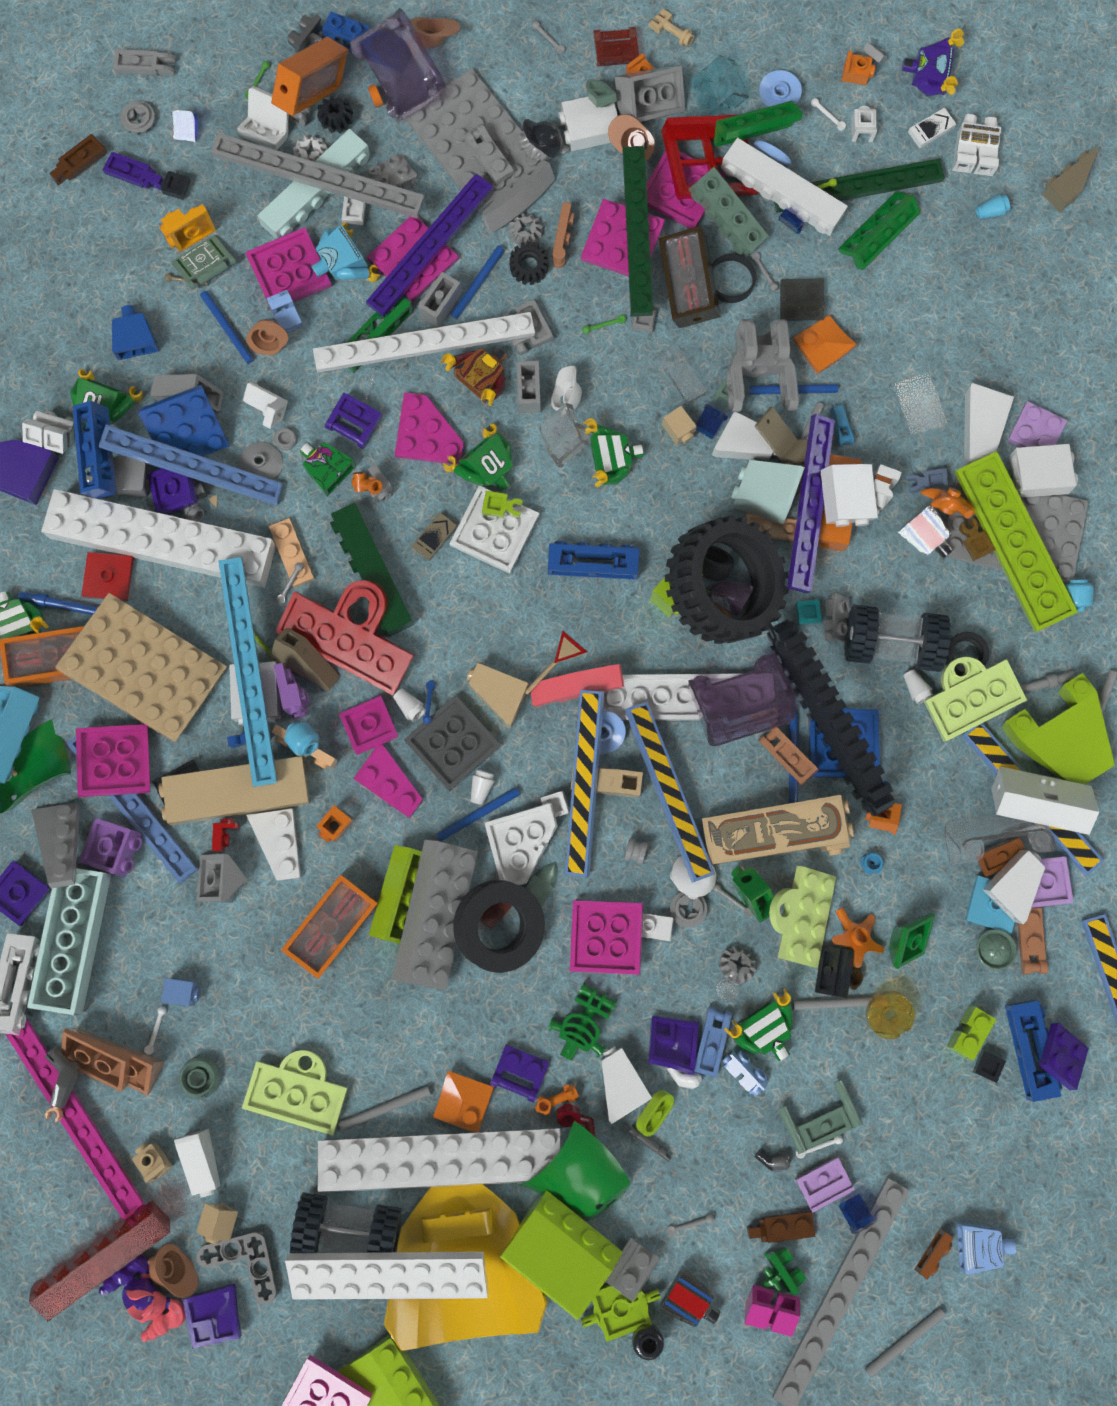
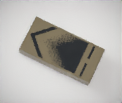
M439 512L413 543L412 548L430 561L458 527Z

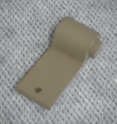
M770 407L755 424V428L783 464L804 467L808 441L797 440L776 410Z

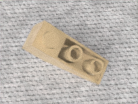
M598 768L596 793L639 798L643 772ZM572 772V780H571V788H570V790H572L573 772Z

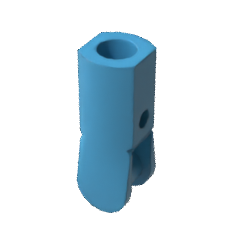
M844 405L831 408L830 414L831 418L835 420L834 429L838 446L842 447L846 443L854 444V436ZM846 430L847 434L841 435V431Z

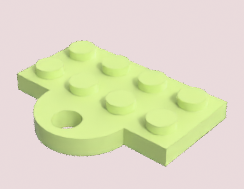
M960 657L950 661L943 669L941 675L943 691L923 700L943 741H948L1027 701L1007 659L985 668L980 661L971 657ZM958 663L963 664L965 667V673L962 676L956 675L954 671Z
M797 866L793 887L782 889L774 896L769 914L773 928L779 934H782L778 954L779 959L818 968L836 882L835 876L807 867ZM783 904V906H784V912H783V914L781 915V914H780V907H781V905Z
M298 1050L286 1056L281 1062L280 1067L256 1061L242 1109L334 1135L348 1087L326 1081V1065L318 1054L309 1050ZM303 1056H309L312 1059V1066L308 1070L300 1066V1059Z

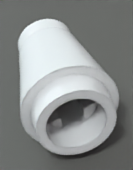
M915 669L903 675L912 701L922 704L924 703L923 700L933 696L931 692L933 689Z
M400 689L393 696L407 720L416 722L425 714L424 703L404 689Z
M476 770L475 775L473 774L470 802L480 805L484 804L495 781L493 780L494 774Z

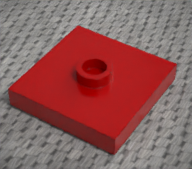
M87 552L81 596L105 599L108 593L121 601H128L134 557Z

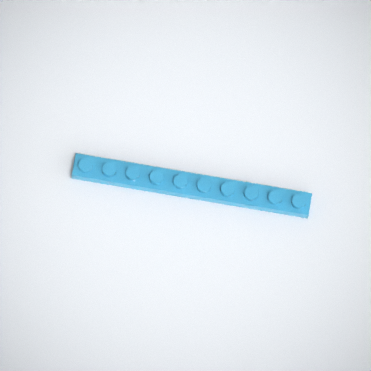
M242 557L219 560L253 787L277 784Z

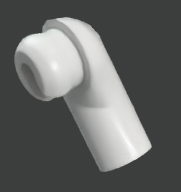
M667 1068L672 1078L680 1087L694 1089L702 1082V1077L697 1072H694L692 1075Z

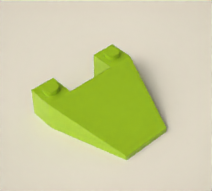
M1081 673L1065 683L1058 691L1059 695L1069 706L1068 710L1039 727L1027 710L1024 709L1006 720L1002 729L1015 747L1061 780L1085 785L1114 767L1115 763L1097 691L1086 676Z

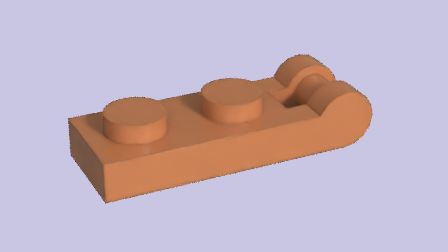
M566 202L562 203L553 248V265L556 268H562L565 265L566 252L564 246H569L571 235L570 232H567L568 226H573L575 213L571 212V203Z
M774 724L770 728L771 731L765 737L762 735L758 741L803 786L819 769ZM778 737L781 741L774 747L771 742Z
M1031 908L1027 921L1024 924L1017 923L1021 973L1023 975L1031 974V972L1047 974L1048 963L1045 953L1042 908ZM1029 955H1036L1037 962H1030Z

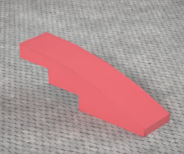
M616 664L542 680L531 691L532 705L540 707L553 702L562 703L580 697V690L608 692L625 687L621 665Z

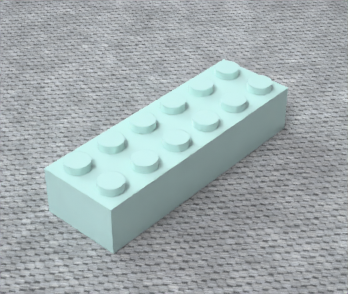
M76 868L75 885L52 888L27 1008L69 1015L83 1014L111 874Z

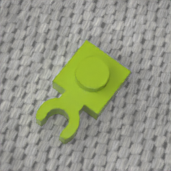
M486 490L482 514L504 518L505 512H508L511 516L518 518L521 516V512L513 510V507L515 505L522 506L523 501L517 498L507 501L508 494Z

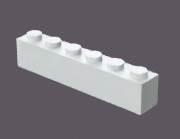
M739 138L735 140L723 158L721 169L728 176L739 179L746 187L755 189L762 197L776 202L781 209L792 212L799 220L813 225L822 234L829 236L832 234L848 207Z

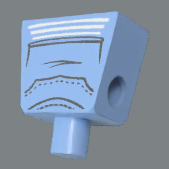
M956 1222L959 1268L964 1274L1002 1268L1004 1266L1003 1254L1016 1253L1014 1239H1002V1233L999 1229Z

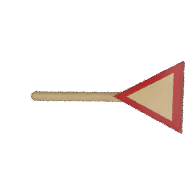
M562 630L555 660L525 690V693L529 694L559 662L583 655L587 651Z

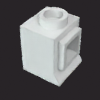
M868 106L854 109L851 118L852 142H856L859 133L869 134V142H873L877 133L876 109H870Z

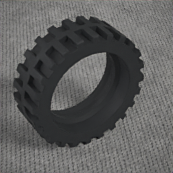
M735 516L720 517L689 529L688 533L678 538L680 544L672 547L670 552L674 554L673 558L667 559L666 567L670 568V572L665 575V582L670 584V590H667L666 593L667 597L672 596L674 605L671 608L673 612L678 611L681 615L679 621L682 625L688 624L691 627L690 633L693 635L702 634L701 640L706 642L714 640V644L733 643L759 636L762 632L768 631L769 628L773 627L771 622L779 620L781 614L778 611L784 609L787 603L783 598L784 595L789 594V589L785 586V579H788L789 574L788 571L784 572L783 563H786L784 556L780 557L777 552L780 547L777 542L772 543L769 540L771 534L767 530L761 532L758 523L752 522L747 524L748 519L744 517L735 519ZM715 543H722L732 548L742 558L750 575V602L745 613L739 618L732 619L720 612L711 602L704 587L702 576L703 561L707 550Z

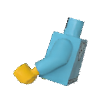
M343 222L336 228L324 231L316 247V251L322 259L311 266L318 278L330 271L335 280L368 279L370 282L378 281L381 274H374L378 267L371 265L369 270L366 268L368 266L351 240L353 229L347 230L348 224L346 222Z

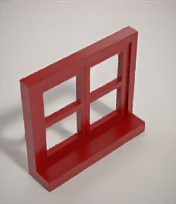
M736 115L667 117L661 132L677 199H693L691 192L688 190L692 185L686 184L682 166L707 165L709 171L713 167L717 170L716 164H722L723 158L714 157L710 139H714L717 120ZM748 139L742 140L745 143L749 144ZM701 140L706 159L681 160L677 141ZM742 182L727 183L737 196H750L759 193L753 188L746 187Z

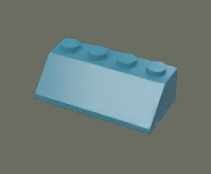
M0 686V783H5L11 776L13 762L21 752V742L28 734L30 720L37 712L39 706L38 701L40 697L17 687Z

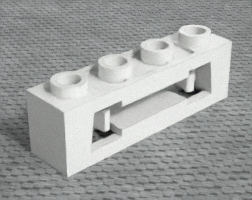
M8 933L6 935L0 959V1033L20 1035V1030L25 1026L26 1005H28L41 943L35 936ZM16 961V963L19 964V968L10 1001L13 1003L11 1008L10 1005L7 1004L16 972V966H14V962Z

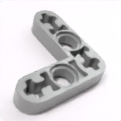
M260 1231L245 1233L231 1237L230 1241H219V1244L207 1243L198 1250L196 1259L198 1264L204 1268L246 1258L256 1301L266 1305L276 1298L278 1288L268 1241L264 1233ZM253 1237H256V1240H261L262 1242L258 1246L259 1254L264 1252L265 1255H259L252 1259L251 1255L256 1254L255 1246H250L249 1243L253 1240ZM230 1242L236 1243L239 1251L235 1256H231L226 1252V1245ZM218 1245L221 1246L220 1254L213 1256L211 1262H208L207 1258L203 1259L202 1255L206 1253V1249H208L209 1253H213L219 1250ZM257 1261H264L267 1264L266 1273L259 1274L255 1271L254 1265ZM269 1276L270 1280H266L265 1284L267 1289L272 1290V1293L266 1299L265 1295H260V1292L263 1290V1282L257 1283V1280H262Z

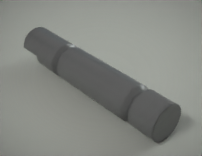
M634 1125L631 1126L627 1132L629 1135L635 1137V1139L652 1151L657 1152L666 1161L669 1162L671 1160V1156L667 1154L668 1149L660 1146L651 1137L644 1136Z

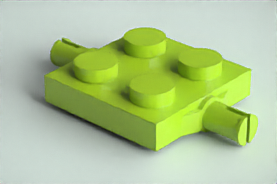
M609 1284L601 1287L592 1300L594 1313L580 1318L583 1328L597 1323L604 1333L606 1342L634 1332L641 1325H652L648 1313V1303L661 1299L658 1288L645 1294L641 1290L634 1302H632Z

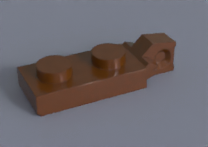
M90 134L58 158L57 167L49 174L59 186L65 180H71L108 152L95 136Z
M812 1211L766 1216L763 1219H758L759 1225L747 1226L749 1239L761 1238L762 1243L816 1237Z

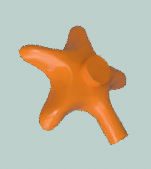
M927 488L920 491L921 494L933 499L930 503L931 506L938 508L946 514L954 515L955 512H959L965 518H970L972 514L975 515L971 503L961 497L962 493L957 489Z
M843 907L835 911L843 926V934L832 937V941L836 945H842L848 950L854 951L853 964L856 968L862 966L863 957L866 952L884 953V947L874 942L871 938V930L875 923L874 915H868L863 922L858 924L849 919Z

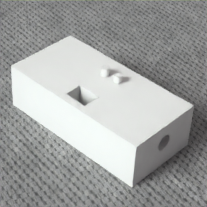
M1000 767L992 786L996 815L1090 835L1099 814L1092 786Z

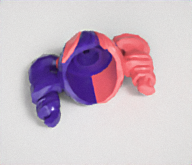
M143 1255L132 1256L123 1266L113 1270L111 1276L103 1280V1286L99 1287L98 1293L107 1295L124 1285L122 1300L128 1313L141 1323L153 1321L141 1334V1340L144 1343L148 1340L153 1341L158 1336L165 1335L169 1329L178 1328L185 1321L184 1304L180 1300L165 1297L155 1289L149 1274L148 1259ZM140 1271L142 1273L141 1276L135 1278L136 1272ZM165 1309H169L166 1314H162Z

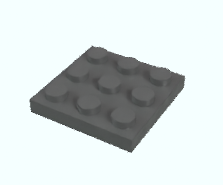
M456 695L431 716L432 720L430 723L421 724L404 739L449 792L501 747L498 741Z

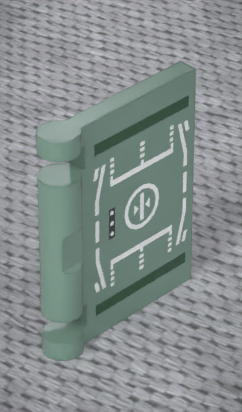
M213 235L174 259L171 263L191 290H194L196 286L193 281L197 280L202 285L228 269L225 263L227 260L232 265L236 264V261L218 238Z

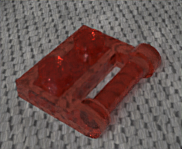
M635 26L625 30L600 32V29L593 30L597 67L629 64L639 56ZM625 38H629V40H618V41L601 42V41H603V40H614V39H625Z

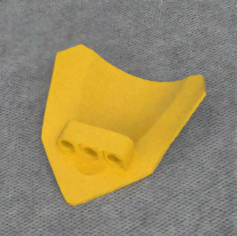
M484 1184L430 1187L401 1227L396 1252H484L489 1291L488 1298L388 1299L383 1325L400 1351L471 1338L539 1332L548 1304L545 1294L500 1258V1255L520 1225L517 1213Z

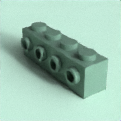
M715 167L707 171L688 189L693 200L700 203L705 210L706 216L716 223L721 235L728 238L737 254L744 257L747 256L769 237Z

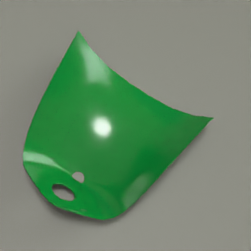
M52 719L38 726L23 738L20 745L21 752L15 758L12 765L15 766L14 771L17 772V775H12L11 780L0 783V814L14 809L43 784L57 777L71 774L70 762L61 736L55 734ZM17 795L16 799L13 800L12 796Z
M574 1121L568 1138L560 1152L549 1165L530 1181L517 1185L524 1186L541 1195L547 1190L584 1221H590L597 1218L621 1199L630 1187V1181L611 1152L589 1131ZM597 1204H603L602 1207L596 1209Z

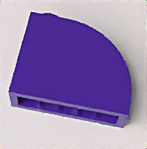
M21 440L0 442V491L37 505L59 458L52 450L45 449L44 446L39 447Z

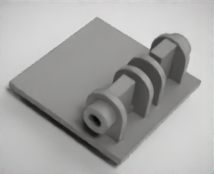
M400 153L363 172L366 178L406 190L414 187L415 183L418 182L417 174Z

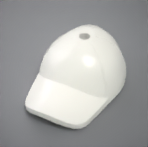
M568 366L559 371L551 398L553 409L559 412H571L578 407L582 395V389L576 382V366Z

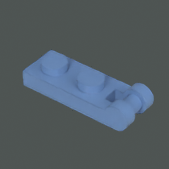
M708 1007L696 1055L694 1072L717 1078L727 1038L724 1028L726 1027L729 1030L732 1012L726 1010L721 1012L717 1011L715 1007ZM713 1021H721V1028L713 1027Z

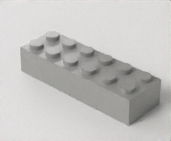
M424 840L392 979L446 991L457 945L453 931L454 917L458 905L469 892L478 851L440 841Z

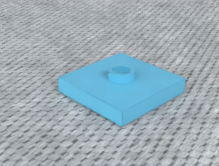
M976 876L965 921L991 929L1004 930L1008 934H1012L1015 922L982 890L991 879Z

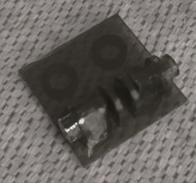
M824 278L780 279V319H785L786 321L824 320Z

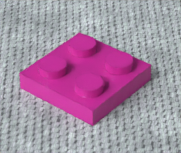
M381 696L339 713L356 755L399 737Z

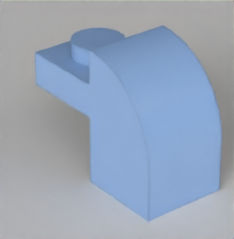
M287 290L267 298L277 323L287 333L303 327Z

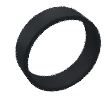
M731 253L718 257L712 263L713 269L722 262L736 261L743 264L752 276L751 287L741 295L728 296L716 289L718 300L726 303L743 301L751 294L756 282V271L753 264L746 257L739 254Z

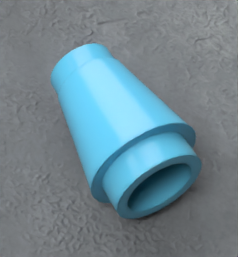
M998 194L976 207L978 219L1002 216L1010 211V203L1006 194Z

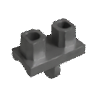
M303 15L299 22V27L303 30L302 33L299 34L293 30L287 36L288 43L295 48L296 53L324 38L323 27L320 23L321 17L315 15L313 18Z

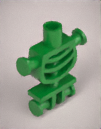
M586 982L582 984L578 995L583 994L589 998L588 1001L585 1002L578 997L574 1000L586 1007L584 1014L570 1013L564 1018L563 1023L554 1020V1017H552L548 1031L552 1029L560 1032L559 1038L566 1041L560 1055L570 1061H573L579 1048L585 1052H588L590 1049L597 1054V1058L601 1056L607 1046H602L597 1042L600 1030L592 1020V1017L596 1012L609 1019L610 1015L600 1010L603 1005L609 1008V1012H612L618 1001L617 999L612 1000L608 998L605 992L602 996L596 993L598 989L586 986ZM593 998L599 1001L596 1007L591 1005ZM572 1017H580V1018H581L579 1024H577V1023H572V1022L567 1023V1022H568V1020H570ZM589 1022L595 1028L594 1037L591 1034V1032L587 1029ZM565 1027H576L574 1032L566 1031ZM584 1032L590 1037V1043L582 1037Z

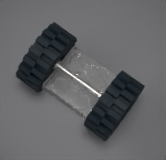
M853 604L851 607L849 618L847 619L848 631L844 645L846 661L870 664L873 659L914 663L915 668L919 670L941 672L944 669L951 641V623L948 615L923 613L921 618L879 613L877 607Z
M303 1192L297 1205L295 1220L293 1221L290 1253H394L397 1247L402 1209L377 1204L375 1210L329 1203L327 1196Z

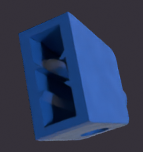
M132 305L121 307L122 317L112 320V351L116 358L123 360L159 352L158 345L144 314H135V309Z

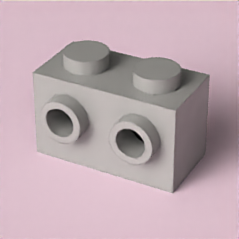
M441 272L439 277L431 284L426 296L422 297L418 304L420 318L437 328L440 327L462 295L461 283Z

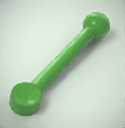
M268 61L262 62V69L252 86L257 87L264 72L270 68ZM248 91L245 92L246 99H248Z
M619 315L617 319L592 326L585 325L582 331L588 334L591 330L616 323L623 324L626 321V317Z

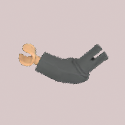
M56 1046L45 1056L58 1071V1078L49 1103L53 1108L46 1111L45 1117L50 1119L52 1112L55 1111L57 1113L55 1122H59L63 1118V1111L60 1108L66 1106L78 1077L79 1065L76 1061H70Z

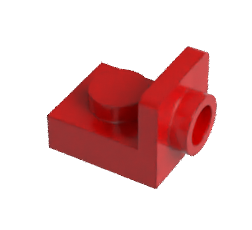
M220 819V823H213V852H225V847H229L230 835L226 833V829H240V825L234 823V819Z

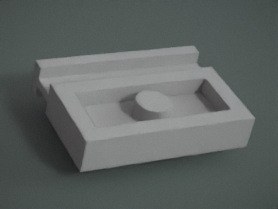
M630 1238L623 1248V1253L605 1282L634 1302L659 1263L660 1258Z

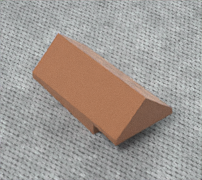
M65 1028L62 1034L61 1052L70 1061L73 1060L78 1063L79 1072L120 1092L126 1086H129L148 1096L165 1062L79 1028Z

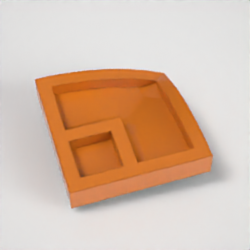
M830 315L793 338L794 343L817 374L832 366L857 345L841 330Z
M447 1071L433 1118L474 1133H479L494 1087Z

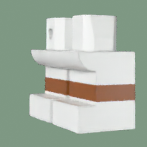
M36 411L33 420L26 419L22 423L23 442L39 447L44 446L45 449L63 454L74 442V419L71 417L63 419L57 417L51 411H46L45 413Z
M881 464L873 474L877 515L892 499L893 492L891 490L899 481L902 473Z

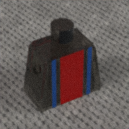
M931 505L898 532L925 555H928L935 549L944 559L953 551L951 546L945 541L951 536L952 531L939 509Z
M682 1265L658 1305L659 1310L694 1327L698 1326L702 1318L711 1324H715L720 1315V1311L710 1305L714 1298L713 1293Z

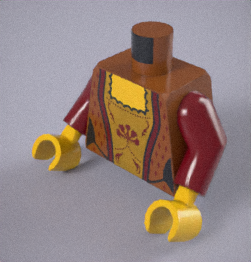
M497 348L491 355L483 349L454 356L449 353L443 355L440 364H447L445 370L450 371L452 367H455L453 369L454 377L484 403L489 400L488 405L492 406L494 400L504 392L506 378L504 376V367L501 363L507 356L500 348Z

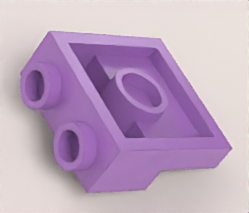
M283 663L273 665L283 710L290 716H294L295 719L308 716L307 706L311 705L308 692H305V689L297 684L295 674L291 672L290 668H287Z
M95 818L79 862L126 877L127 873L131 872L134 867L132 859L135 851L139 850L142 845V839L140 838L142 833Z

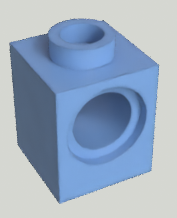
M165 978L161 1002L194 1006V1003L199 1000L201 989L197 987L198 982Z

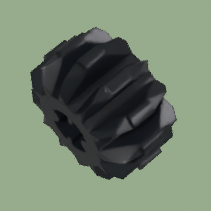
M330 95L329 100L323 98V104L318 105L317 108L318 121L321 122L323 129L328 128L331 134L335 129L340 134L342 127L348 130V124L353 123L354 114L347 99L343 100L340 95L336 99L332 95Z

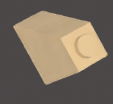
M477 663L476 667H471L468 673L469 687L507 727L512 728L526 694L525 690L528 688V683Z

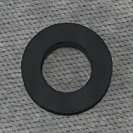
M505 880L487 881L471 889L458 905L453 923L454 938L461 953L478 967L495 973L513 971L525 965L538 951L545 931L544 913L536 897L522 886ZM509 903L518 912L520 918L519 932L508 946L501 949H489L480 940L478 933L479 921L483 913L491 905Z

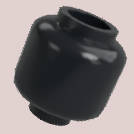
M645 1324L633 1332L631 1338L632 1346L638 1357L649 1361L660 1356L664 1349V1338L657 1326Z

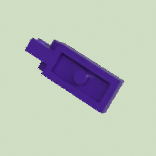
M111 152L103 168V172L106 175L141 188L149 189L152 186L161 190L164 183L162 176L157 175L150 165L115 152Z

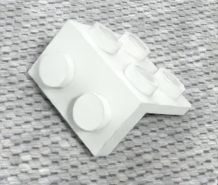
M252 86L248 91V117L237 127V135L261 146L277 150L288 137L289 114L271 104L273 94Z

